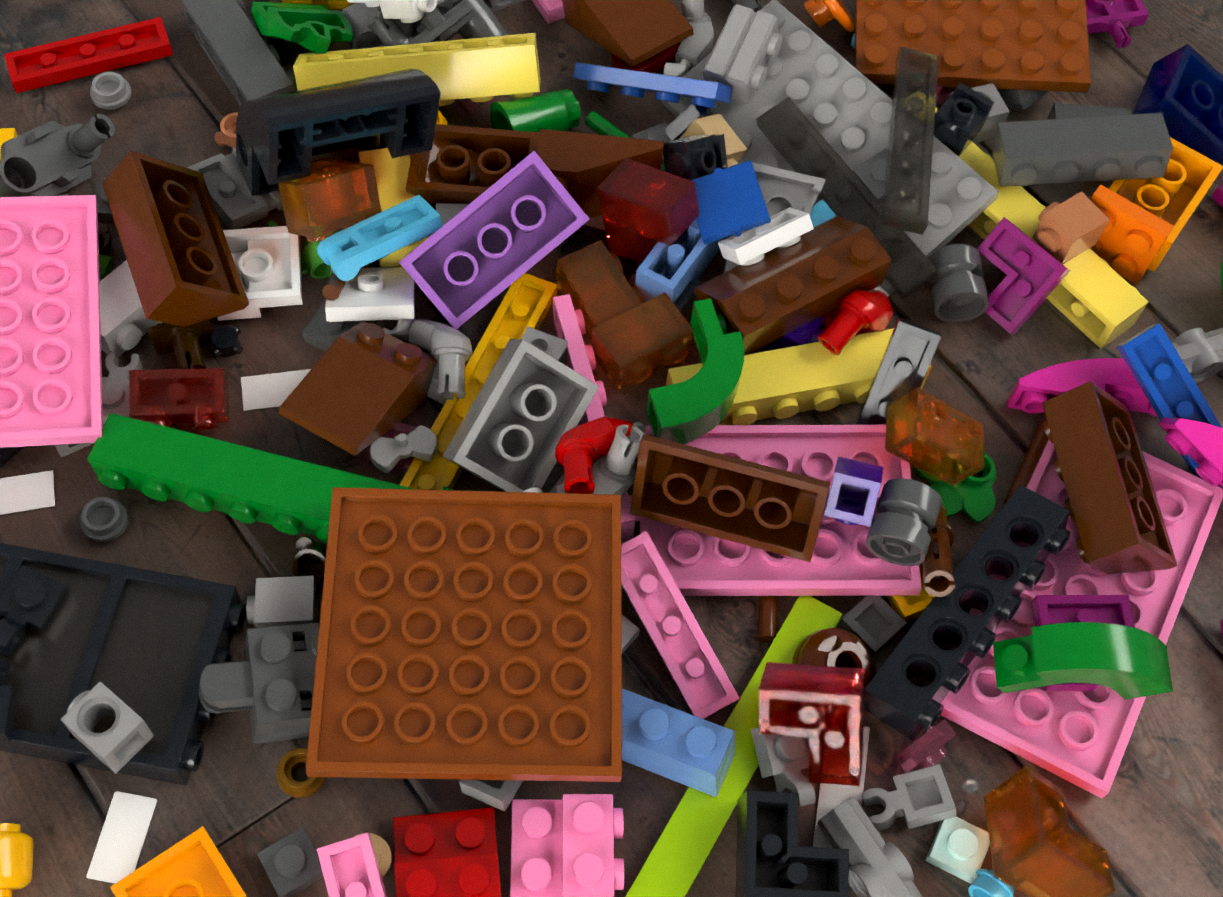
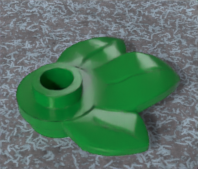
M940 450L925 455L915 464L914 470L916 473L932 484L930 487L941 496L942 505L947 509L946 515L948 517L955 516L964 511L972 521L980 523L993 512L996 499L991 487L996 479V468L993 460L986 453L974 450L957 456ZM967 471H974L978 474L979 478L971 476Z

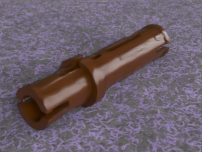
M943 505L941 506L936 526L932 530L927 531L932 539L926 559L923 562L924 588L934 597L947 596L955 588L950 549L953 544L954 533L952 527L947 522V509ZM935 541L938 542V554L934 553L933 542Z

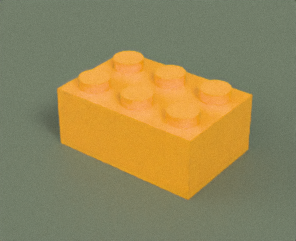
M1171 137L1173 150L1163 177L1114 180L1109 187L1113 192L1174 226L1148 268L1155 272L1223 168L1219 163Z

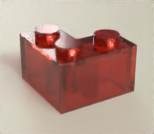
M625 158L596 188L609 250L619 256L628 257L640 263L645 260L658 241L671 246L700 215L695 182Z
M767 662L759 686V734L809 738V782L859 786L864 759L865 669Z

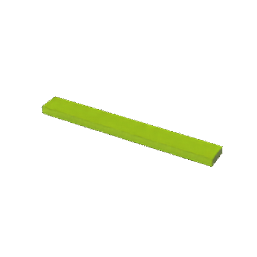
M812 596L798 597L724 725L725 728L734 731L735 756L717 798L688 787L625 897H686L734 811L738 799L743 795L759 766L751 729L784 721L799 694L792 675V661L798 645L806 636L818 630L836 628L843 615L841 612Z

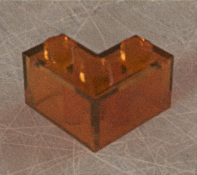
M321 158L311 161V176L278 183L288 233L306 236L307 241L310 242L322 241L326 237L331 236L332 231L341 228L346 229L382 212L372 164Z
M1025 766L984 796L994 875L1002 882L1014 886L1030 897H1107L1115 891L1107 851L1070 827L1063 790Z

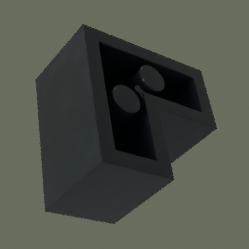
M747 790L738 799L735 897H849V849L798 846V793Z

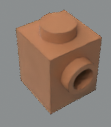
M1081 191L1061 204L1056 201L1047 206L1039 215L1038 219L1041 222L1032 238L1060 263L1065 264L1096 245L1110 219Z

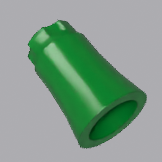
M570 89L558 92L549 91L517 100L493 102L490 107L492 129L538 133L540 129L568 131L570 128L579 126L581 118L579 102Z

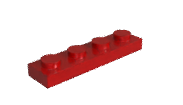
M157 17L5 53L4 57L15 92L20 93L172 56L173 52L162 19Z

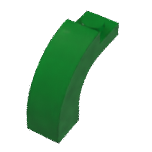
M711 298L694 301L690 328L703 367L696 375L684 382L649 389L646 414L653 437L680 444L696 440L715 428L728 413L734 402L744 363L743 339L741 331L727 334L725 319L722 314H716Z
M1098 622L1056 623L1031 627L1032 635L993 643L997 688L1004 693L1063 683H1090L1106 686L1116 691L1125 700L1173 692L1167 646L1156 636L1137 628Z

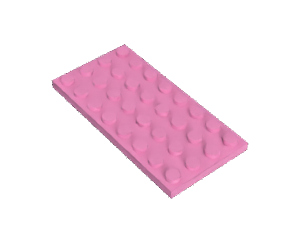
M1048 439L1027 488L1066 509L1065 498L1068 497L1065 483L1059 478L1054 467V459L1057 458L1054 443ZM1142 451L1178 566L1165 570L1106 574L1082 560L1076 546V540L1080 538L1076 523L1068 516L1066 530L1070 531L1071 534L1066 545L1057 556L1050 553L1044 562L1046 570L1035 588L1031 589L1026 586L1019 596L1022 601L1009 623L1001 620L993 631L996 633L994 642L1032 635L1031 627H1035L1031 602L1036 595H1129L1135 628L1156 636L1166 645L1223 499V489L1218 486L1213 487L1203 479ZM1014 542L1018 546H1030L1028 543L1025 542ZM989 575L994 580H1006L1002 575ZM970 608L967 614L979 615L982 612L976 608ZM953 644L951 650H954L957 647ZM993 645L983 658L976 655L967 667L971 671L961 690L957 694L950 691L941 702L944 705L941 716L1101 799L1109 794L1146 696L1125 700L1113 689L1098 685L1093 691H1046L1045 686L1004 693L997 688Z

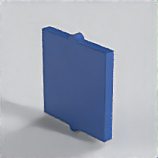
M751 160L723 170L716 168L712 174L685 182L704 244L731 235L739 237L743 231L771 222Z

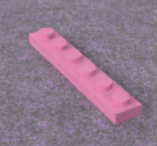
M570 294L553 297V324L557 337L568 341L566 366L599 386L581 418V423L584 424L605 417L603 406H607L606 392L603 382L601 380L595 381L592 370H596V360L592 345H584L582 335L586 333L583 313L581 309L574 310ZM628 492L621 497V542L633 538L635 522L640 521L641 518L640 516L630 514L632 495L628 496Z

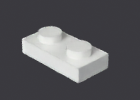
M789 207L771 216L770 223L743 231L739 237L732 235L718 242L723 258L738 265L749 266L760 262L765 257L764 253L776 247L785 248L796 244L801 240V235L814 229L809 213Z

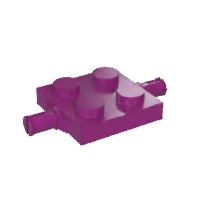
M1086 0L1088 34L1108 32L1119 49L1121 46L1125 48L1132 41L1125 28L1142 26L1149 16L1142 0Z

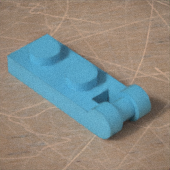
M417 195L326 237L318 244L317 254L324 263L331 265L332 272L340 280L348 281L358 274L361 267L435 233L442 227L441 216L426 200Z

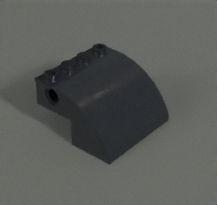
M407 69L246 100L241 103L237 115L236 161L251 195L254 196L289 189L291 187L288 181L311 176L312 156L359 147L360 152L388 148L392 158L430 151L433 146L441 92L436 83L421 70Z

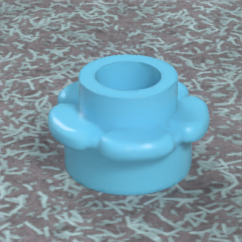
M996 868L990 870L978 869L976 871L978 874L977 878L968 888L970 897H1015L1013 895L1016 889L1013 880L1006 873Z

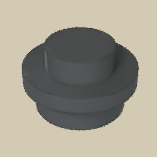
M98 497L92 499L84 506L80 516V527L85 536L90 540L109 542L123 534L128 526L129 517L125 507L119 501L108 497Z

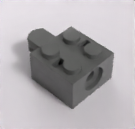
M320 623L247 629L243 650L244 660L212 663L207 665L202 672L198 694L202 706L210 713L249 710L253 744L309 738Z

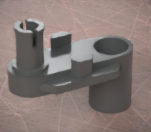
M462 0L444 15L435 8L421 19L423 23L415 28L418 35L414 38H407L393 19L383 18L382 12L379 14V17H374L367 24L384 46L448 41L457 33H460L464 39L509 35L483 0Z
M95 114L84 125L72 124L65 127L52 120L4 142L1 145L0 197L58 196L91 178V164L99 157L101 144L114 135L115 128L113 122L103 114Z

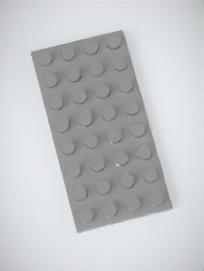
M771 0L760 11L775 15L778 18L779 33L783 35V40L778 55L775 58L770 56L765 66L768 69L767 77L760 91L754 89L747 103L731 98L730 104L716 102L715 109H711L714 115H722L748 149L737 162L738 164L751 160L753 163L826 179L814 205L823 199L836 216L862 224L871 230L892 260L883 283L880 285L890 295L923 266L934 251L944 247L997 200L999 191L777 0ZM710 54L686 73L683 78L704 80L703 69ZM680 96L679 103L662 101V104L678 117L692 104V98ZM887 147L912 176L909 186L880 206H877L855 181L853 170Z

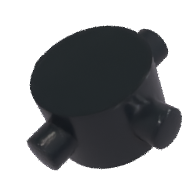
M222 326L216 330L212 329L211 340L214 348L211 350V354L214 357H231L236 353L240 354L243 347L240 346L238 338L241 330L238 327Z

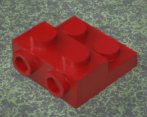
M494 807L393 817L396 897H501Z

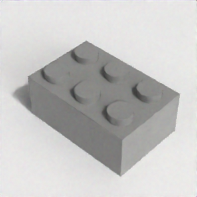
M510 339L442 457L502 492H524L533 487L541 489L557 462L555 448L564 433L577 427L599 386L524 339Z

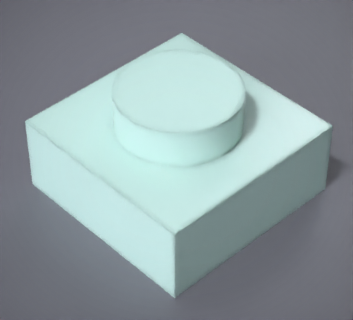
M958 817L942 820L925 861L972 884L978 876L976 871L981 869L993 834Z

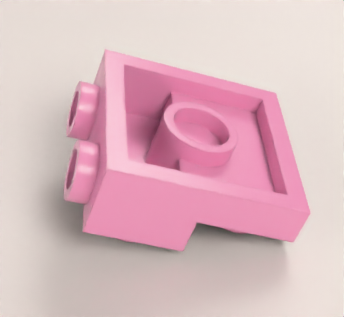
M563 794L562 800L512 799L510 897H614V890H624V858H614V839H623L624 815L623 808H613V794Z

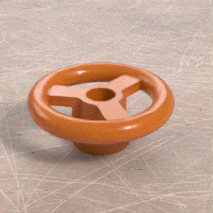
M808 0L804 3L806 10L820 28L835 18L846 31L853 32L855 30V20L842 0Z

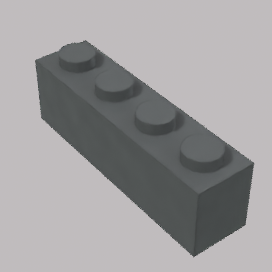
M181 0L188 28L240 106L246 100L298 91L293 73L290 70H283L275 47L272 44L266 45L263 41L264 37L253 19L249 20L246 16V9L242 0Z
M1148 113L1000 122L997 124L992 154L999 186L1004 187L1163 177L1173 146L1163 114Z

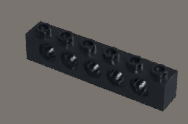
M1020 484L954 570L955 580L953 582H955V588L947 596L934 597L866 686L864 689V710L914 741L922 728L928 731L931 730L943 712L944 705L941 702L950 691L957 694L968 679L971 670L967 667L976 655L983 658L990 650L996 638V633L993 631L1001 620L1009 623L1020 607L1022 601L1019 598L1020 594L1026 586L1033 589L1038 584L1046 570L1044 562L1050 553L1057 556L1063 550L1071 534L1070 531L1066 530L1069 510ZM1014 542H1025L1028 543L1030 546L1022 547L1016 545ZM989 575H1002L1006 580H994ZM976 608L982 613L970 615L964 612L963 609ZM950 642L957 648L954 650H943L936 644ZM914 677H924L931 684L920 687L912 684L909 680Z

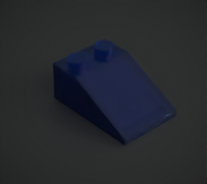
M1186 44L1153 63L1132 114L1162 113L1169 136L1172 139L1223 166V75L1189 44Z

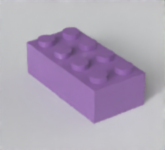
M533 151L399 263L451 326L458 329L590 219L538 154Z

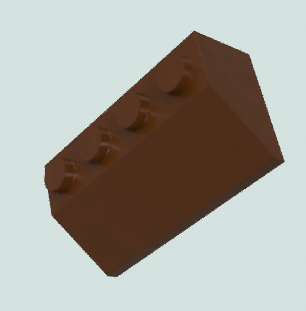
M130 151L102 185L146 319L185 327L245 309L249 305V301L203 174Z
M836 216L801 235V240L796 244L785 248L776 247L764 253L765 257L760 262L749 266L739 265L695 287L694 293L699 300L711 298L716 314H722L725 319L727 334L741 331L744 355H748L796 330L798 327L840 307L841 300L852 291H871L882 285L892 260L867 226Z
M1091 381L1042 402L1047 418L1043 420V427L1049 440L1054 443L1057 458L1054 459V467L1059 478L1066 486L1068 497L1065 498V506L1069 510V516L1076 523L1080 538H1077L1076 546L1082 560L1106 574L1165 570L1178 566L1129 408Z
M643 434L639 449L630 514L811 562L829 495L830 482Z

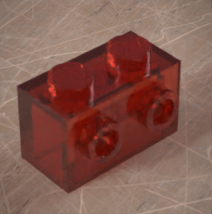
M224 368L129 370L130 416L133 419L172 428V424L190 423V428L195 430L217 429L218 422H229L228 377Z

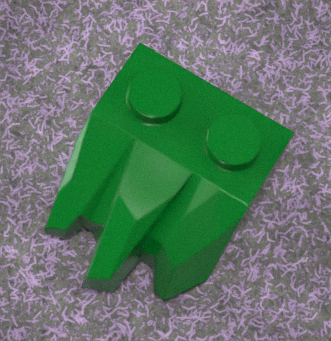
M257 1L252 3L250 16L262 35L298 43L314 53H326L330 42L351 41L353 37L351 23L342 11L329 10L326 5Z

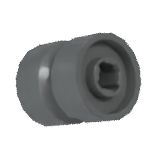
M966 244L948 245L934 251L928 257L926 266L929 282L933 285L931 295L936 317L947 322H964L982 315L987 310L989 301L985 281L982 279L984 274L979 251L975 247Z
M902 478L888 480L883 486L877 504L878 514L873 518L866 538V546L869 551L878 558L897 565L915 566L923 563L932 539L927 531L932 530L936 526L942 506V498L939 493L932 487L919 481Z

